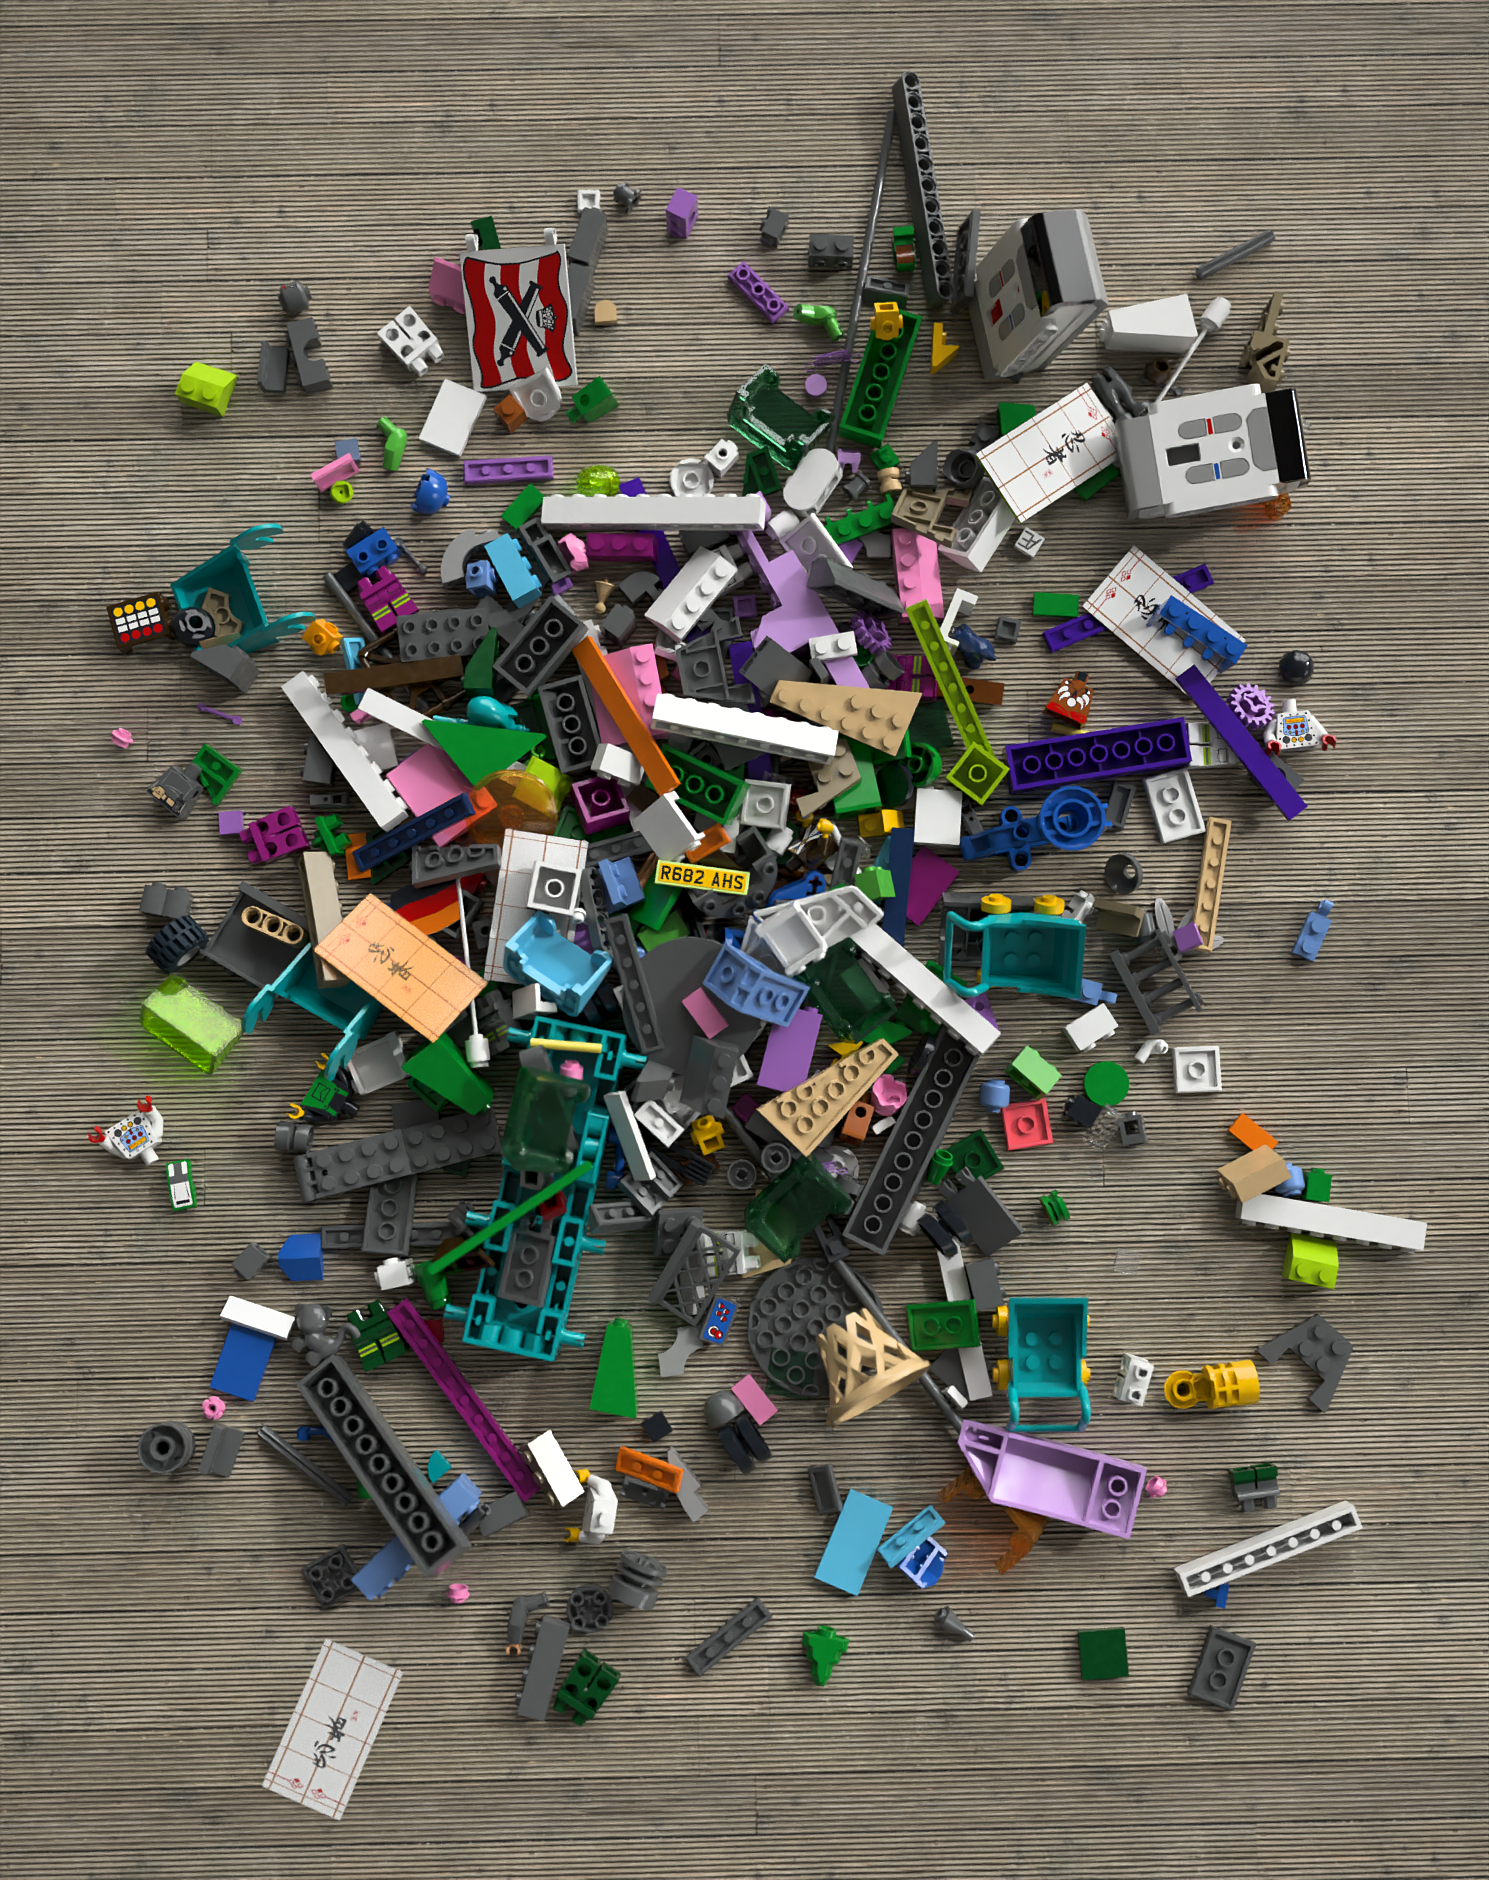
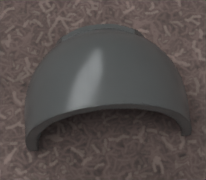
M721 1390L707 1398L704 1416L709 1427L714 1429L740 1414L744 1410V1405L733 1393Z

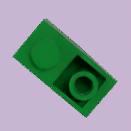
M875 1012L874 1015H868L859 1040L870 1044L879 1038H883L888 1044H891L911 1035L913 1030L908 1029L909 1024L898 1020L895 1023L887 1021V1016Z

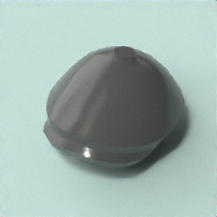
M954 449L951 451L943 465V473L946 479L961 489H970L976 486L983 478L985 467L976 454L978 452L972 449Z

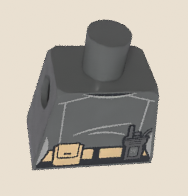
M193 762L185 770L181 767L172 766L149 786L146 791L177 818L187 819L204 789L203 785L195 780L202 769Z

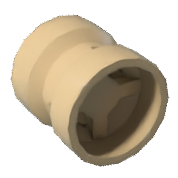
M890 467L877 472L878 481L881 482V496L888 492L890 496H894L903 491L902 485L898 481L900 477L899 468Z

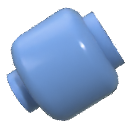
M987 1079V1082L981 1084L979 1103L987 1107L986 1111L1000 1113V1108L1008 1107L1010 1087L1005 1084V1080Z
M1285 1163L1292 1178L1275 1186V1191L1277 1194L1283 1195V1198L1299 1196L1301 1191L1305 1189L1302 1169L1292 1166V1163Z

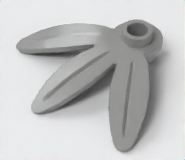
M1157 898L1155 900L1156 922L1162 932L1166 930L1172 941L1168 945L1175 947L1176 953L1174 956L1178 961L1183 953L1180 952L1173 934V918L1164 900ZM1194 907L1186 913L1177 929L1192 923ZM1214 935L1213 949L1223 944V937ZM1161 945L1160 954L1163 959H1166L1168 955ZM1189 950V951H1187V952H1185V953H1202V952H1201V951H1196V950Z

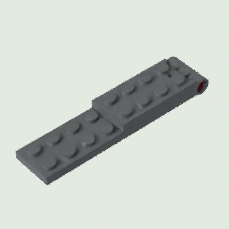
M491 1106L482 1114L478 1112L473 1116L467 1112L406 1129L390 1131L296 1156L293 1158L302 1202L309 1203L503 1152L504 1150L494 1109Z

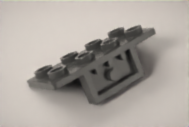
M456 608L414 612L415 614L396 616L400 660L402 662L452 655H474L489 632L486 608L464 610Z

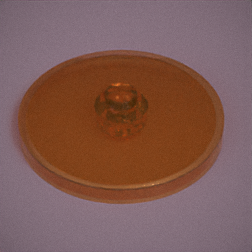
M516 769L493 772L482 778L473 787L468 796L476 813L466 819L467 828L477 844H498L501 848V857L506 829L546 836L554 834L558 819L556 799L546 783L529 772Z

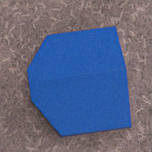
M321 1233L290 1235L278 1252L279 1267L291 1281L324 1279Z
M929 1537L903 1558L897 1568L920 1589L935 1585L941 1577L947 1552L932 1537Z

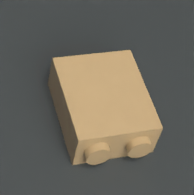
M1266 1144L1217 1169L1220 1175L1218 1182L1224 1191L1227 1190L1232 1198L1236 1197L1241 1203L1292 1178L1284 1159Z

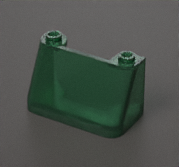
M764 364L736 391L727 413V421L735 430L760 449L768 447L771 457L784 467L794 470L797 468L798 463L814 448L830 428L836 416L824 408H817L812 414L778 389L780 385L778 373L767 364Z
M847 937L828 947L824 952L826 955L815 963L813 960L805 965V970L793 976L797 981L803 982L810 987L806 995L816 1009H819V1013L823 1015V1019L836 1037L844 1043L858 1044L896 1013L898 1009L894 1005V998L888 992L883 993L876 989L854 957L856 955L855 949L857 948L855 942L850 937Z
M521 1067L501 1142L502 1154L515 1170L568 1174L569 1166L572 1165L574 1157L573 1152L567 1146V1140L576 1105L585 1103L591 1093L590 1085L585 1080L534 1067Z
M810 1153L807 1157L802 1154L747 1205L744 1211L745 1228L785 1264L789 1259L792 1260L800 1253V1240L831 1212L835 1215L846 1213L851 1207L852 1199L813 1153Z

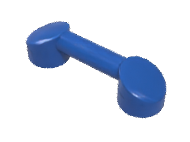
M610 1125L609 1143L616 1144L615 1170L607 1171L606 1190H614L624 1173L625 1154L615 1126Z

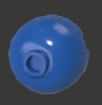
M429 468L425 469L427 475H422L413 497L416 498L415 504L411 502L410 505L411 510L426 515L438 512L441 506L446 508L450 499V495L447 494L448 485L444 477Z

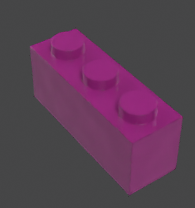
M587 533L586 556L593 562H658L659 540L654 534Z

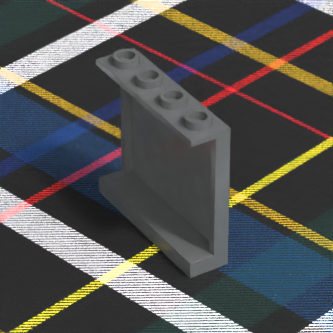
M242 881L238 887L241 891L205 950L200 949L199 952L205 955L203 959L213 965H216L218 962L223 965V971L235 977L238 974L243 977L242 982L252 988L258 986L263 989L266 984L272 985L305 946L293 948L252 930L242 921L243 911L248 907L254 906L299 925L308 934L307 944L310 942L307 918ZM259 914L251 917V923L258 921ZM273 924L271 926V932H276L279 929L280 924ZM299 931L292 934L291 941L299 939ZM276 994L277 998L283 999L282 996Z

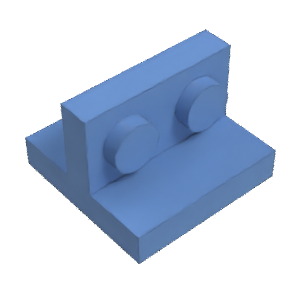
M629 856L614 863L607 859L598 862L600 866L598 871L602 880L608 915L646 900L632 859Z

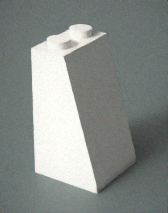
M1187 294L1110 310L1105 320H1103L1101 329H1099L1100 340L1104 342L1105 348L1109 350L1186 354L1198 337Z

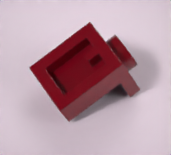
M559 1191L539 1205L541 1216L545 1222L567 1212L565 1206L567 1198L562 1191Z

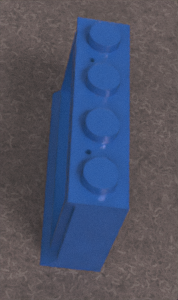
M1172 595L1163 604L1158 605L1146 624L1150 627L1160 618H1164L1169 621L1164 629L1166 636L1173 634L1177 627L1187 633L1182 642L1184 648L1191 647L1194 641L1197 640L1206 646L1201 654L1203 660L1210 659L1214 652L1225 658L1217 670L1220 674L1234 666L1248 646Z

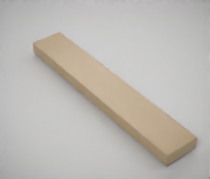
M1214 817L1207 818L1192 922L1197 925L1203 945L1191 950L1211 953L1213 949L1232 822L1229 820Z

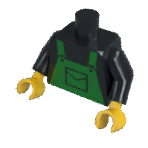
M322 1053L321 1055L326 1061L321 1064L315 1060L321 1071L300 1105L303 1108L301 1109L294 1103L289 1104L296 1108L294 1114L286 1113L292 1119L300 1118L311 1123H329L333 1119H339L343 1112L354 1118L360 1109L359 1105L351 1101L355 1091L352 1089L351 1079L345 1069L339 1065L334 1080L329 1081L325 1079L324 1069L329 1057L327 1054Z

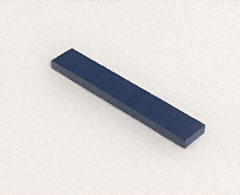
M462 793L353 851L352 854L360 872L363 873L476 813L467 793Z
M892 827L888 870L891 872L896 897L885 899L882 930L904 948L915 829Z

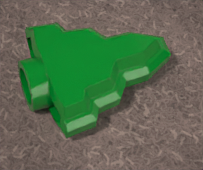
M818 1626L817 1632H803V1646L807 1648V1659L812 1663L811 1674L815 1686H825L831 1677L832 1667L840 1662L842 1653L847 1652L849 1639L836 1635L837 1629L830 1626Z

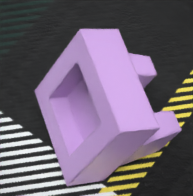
M838 448L837 460L842 468V472H844V465L847 463L852 465L853 473L857 472L861 456L860 449Z

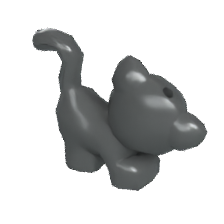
M298 1303L295 1306L297 1328L304 1334V1337L294 1338L291 1346L297 1352L306 1349L308 1353L305 1359L313 1366L324 1362L332 1354L335 1355L339 1351L340 1345L345 1340L348 1332L354 1339H358L361 1335L356 1326L352 1323L341 1325L335 1338L325 1336L323 1332L326 1330L328 1320L332 1317V1307L329 1305H306Z

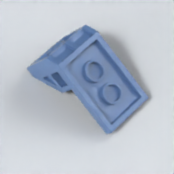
M724 943L702 983L727 1005L739 1012L787 1028L810 989L803 982L773 972L763 963L727 943Z

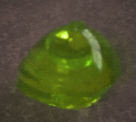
M605 465L588 466L577 475V491L586 497H593L595 494L611 497L619 490V475L612 467Z

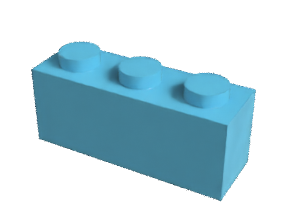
M506 533L484 546L509 595L519 609L542 596L539 587L542 585L535 574L531 575L529 569L532 566L526 556L522 558L520 551L523 549L516 538L512 540L509 534Z

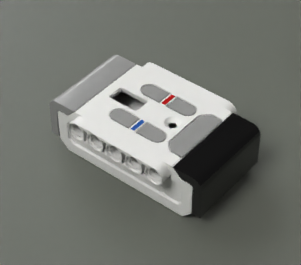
M1249 384L1165 400L1148 405L1149 415L1126 419L1115 424L1114 437L1128 520L1137 519V517L1138 519H1150L1161 516L1177 518L1269 501L1277 498L1278 495L1306 488L1311 480L1297 390L1295 388L1261 394L1260 384Z

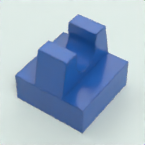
M1229 1582L1204 1591L1206 1597L1215 1599L1216 1607L1225 1609Z

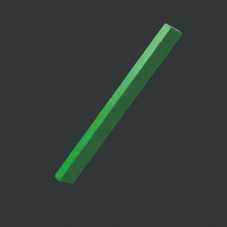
M585 1161L428 1266V1271L431 1275L437 1274L594 1169L590 1161Z

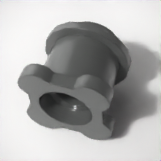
M627 182L618 184L613 192V195H615L614 201L626 207L625 212L628 214L641 200V191L639 189L634 191Z

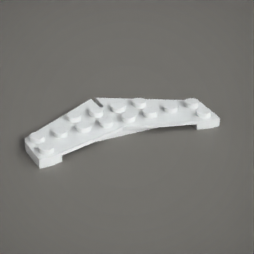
M846 886L796 900L828 947L862 929L874 925L884 916V913L855 886ZM791 902L754 911L753 914L763 922ZM750 915L740 951L763 963L773 972L792 978L794 973L787 976L785 967L763 937L759 938L755 929L760 923ZM761 1019L754 1040L761 1034L767 1023L766 1020Z

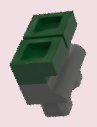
M1269 1462L1250 1465V1467L1242 1466L1228 1469L1233 1497L1238 1500L1241 1511H1254L1255 1498H1261L1264 1509L1277 1507L1276 1495H1280V1490L1277 1484L1278 1470L1276 1465Z

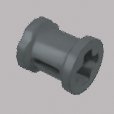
M857 471L855 477L847 485L844 484L842 486V490L851 500L856 501L858 495L865 488L871 486V482L863 473Z

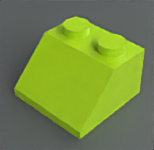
M194 362L182 373L175 395L184 405L224 417L238 375Z
M973 742L945 780L982 806L1010 769L977 743Z
M532 756L512 797L532 811L554 820L556 814L561 809V804L566 794L571 789L573 779L567 774H562L561 770Z
M1290 1232L1281 1277L1334 1289L1339 1268L1336 1242Z

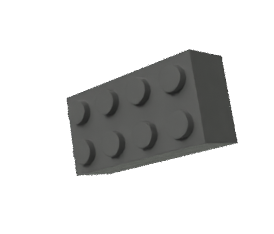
M550 596L492 667L532 699L538 692V686L545 684L572 649L589 631V628Z

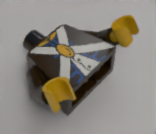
M798 810L796 819L803 822L802 827L799 828V837L787 849L792 858L784 864L791 874L796 873L801 867L808 871H813L838 851V845L830 836L833 831V825L829 820L820 818L817 827L812 824L809 826L814 818L813 813L806 820H802Z

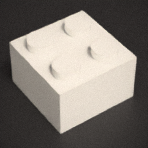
M537 860L534 861L525 907L573 916L582 870Z

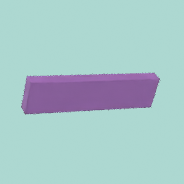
M552 455L463 461L465 485L554 479Z

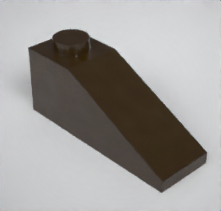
M460 1236L444 1239L432 1262H436L467 1240ZM477 1246L441 1271L445 1275L493 1267L495 1262Z

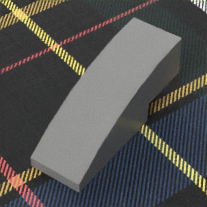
M670 1446L668 1448L669 1464L684 1469L680 1491L677 1493V1496L684 1510L694 1523L708 1511V1505L696 1491L701 1486V1481L674 1447Z

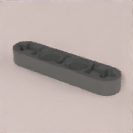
M592 866L583 869L580 878V887L591 943L594 951L601 950L611 954L612 949L603 921L608 919L609 915L602 880L598 869Z

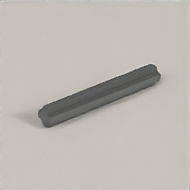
M1267 230L1197 267L1195 273L1198 279L1203 280L1272 243L1275 240L1273 231Z

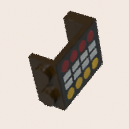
M159 592L106 606L117 648L123 654L133 652L132 646L166 636L171 640H176L171 627L173 618L171 619L169 614L171 610L170 602L167 597H164Z

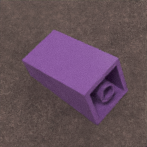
M805 1006V1010L798 1009L788 1028L772 1023L757 1085L786 1092L806 1081L823 1016L818 1014L819 1009Z

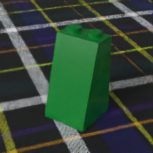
M838 734L837 739L847 740L861 776V782L841 796H836L832 799L834 820L878 813L882 805L869 745L844 734Z
M445 1032L434 1043L427 1038L405 1056L401 1066L403 1071L474 1116L478 1112L482 1114L491 1107L492 1104L490 1102L493 1100L494 1088L476 1068H470V1063H467V1057Z
M615 1317V1320H610L607 1324L589 1409L636 1419L639 1405L633 1325L628 1324L627 1319Z

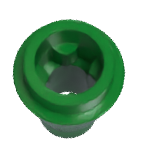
M937 1149L933 1153L927 1176L928 1182L934 1185L940 1183L953 1164L951 1153L943 1149Z

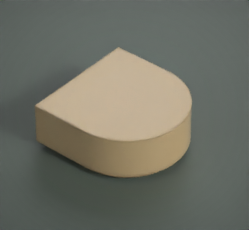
M609 300L599 301L594 308L595 324L618 323L614 303Z

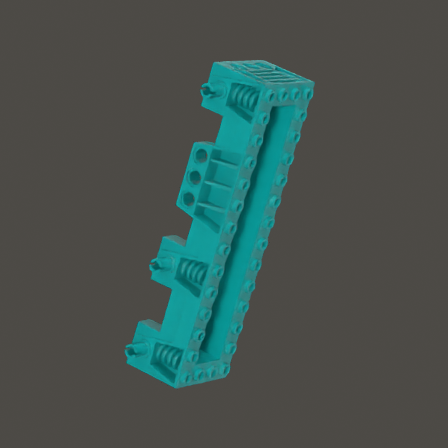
M536 1016L534 1026L530 1032L510 1027L508 1033L515 1034L517 1037L507 1035V1042L527 1045L528 1049L530 1048L531 1038L602 1044L601 1053L546 1049L558 1085L561 1064H565L567 1060H575L583 1066V1083L580 1094L578 1096L562 1095L579 1140L580 1150L556 1157L525 1075L523 1089L516 1099L502 1160L504 1173L498 1199L494 1201L492 1212L489 1215L468 1211L466 1217L475 1220H465V1226L485 1229L541 1192L535 1189L520 1187L521 1164L533 1155L545 1158L553 1156L559 1160V1166L554 1170V1182L585 1161H590L594 1169L561 1190L567 1198V1203L565 1204L567 1212L554 1218L558 1219L557 1227L553 1232V1236H557V1242L544 1307L527 1305L525 1308H519L515 1301L497 1297L512 1228H519L521 1219L519 1218L485 1241V1253L495 1264L493 1267L481 1270L477 1292L472 1296L470 1307L462 1308L447 1304L445 1311L448 1312L444 1313V1319L464 1323L465 1332L462 1342L553 1362L558 1354H560L562 1344L580 1349L583 1348L586 1334L565 1330L582 1252L586 1251L603 1256L605 1249L595 1247V1245L605 1247L606 1240L586 1237L589 1225V1206L593 1205L612 1121L603 1096L607 1093L618 1092L624 1066L642 1071L645 1065L636 1063V1061L646 1063L647 1056L627 1053L630 1038L626 1035ZM536 1208L528 1213L537 1214ZM537 1214L536 1222L531 1231L541 1232L542 1216Z

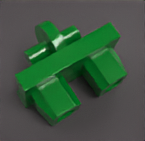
M333 814L327 817L318 816L315 818L314 821L319 830L314 832L316 839L311 843L313 848L321 847L323 852L329 851L330 855H338L339 857L345 855V849L352 844V841L347 833H342L338 836L335 830L343 826L340 816Z

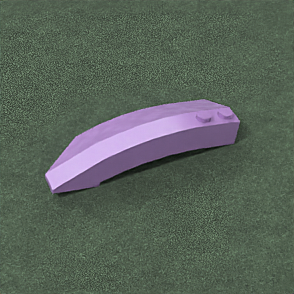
M966 1419L963 1420L958 1444L978 1480L981 1482L991 1503L1042 1514L1130 1540L1147 1472L1145 1466L1023 1432H1008L1006 1428Z

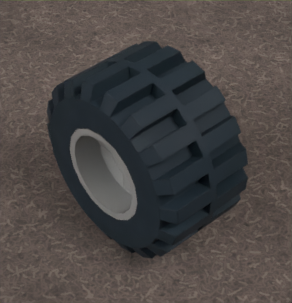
M185 915L163 927L151 939L145 953L164 974H170L190 963L200 953L199 950L204 949L209 940V935L190 915Z

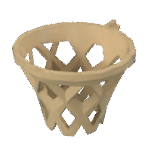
M866 1308L860 1310V1316L855 1312L846 1316L847 1331L834 1323L826 1328L827 1339L822 1333L816 1336V1342L830 1387L831 1407L825 1409L828 1415L825 1423L827 1426L830 1425L832 1429L882 1403L916 1381L930 1369L928 1361H923L919 1356L897 1342L884 1330ZM857 1332L868 1338L871 1344L857 1337ZM837 1343L847 1350L846 1360L838 1354ZM888 1353L896 1354L899 1356V1358L892 1356ZM862 1365L877 1369V1375L873 1378L861 1372ZM841 1377L846 1380L844 1397L838 1389Z

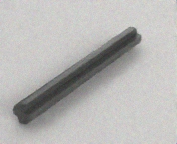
M263 1426L257 1436L340 1504L347 1506L350 1503L353 1495L268 1426Z

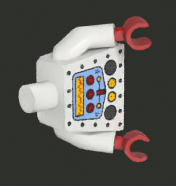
M1295 699L1282 701L1283 713L1272 717L1263 733V739L1267 747L1265 751L1267 756L1270 755V752L1276 753V756H1279V753L1314 749L1320 743H1322V750L1327 751L1328 744L1335 748L1337 741L1335 736L1326 732L1317 719L1310 714L1309 710L1297 711Z
M146 1096L148 1104H142L140 1099H138V1111L106 1130V1135L102 1134V1129L99 1126H95L94 1129L99 1134L92 1136L88 1133V1138L92 1143H98L108 1152L120 1158L132 1160L141 1156L146 1166H149L159 1160L153 1148L162 1143L163 1118L155 1106H151V1096Z

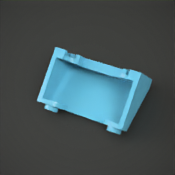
M538 910L506 943L503 968L509 976L524 986L534 983L540 984V996L548 1002L557 1003V1008L570 1016L576 1017L583 1010L613 966L614 958L608 952L596 950L590 955L556 932L555 919L551 915Z

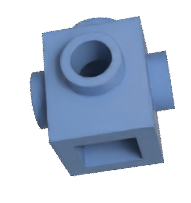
M479 560L476 563L467 564V574L465 575L466 589L476 598L486 597L487 594L489 596L497 595L499 574L496 568L487 560Z

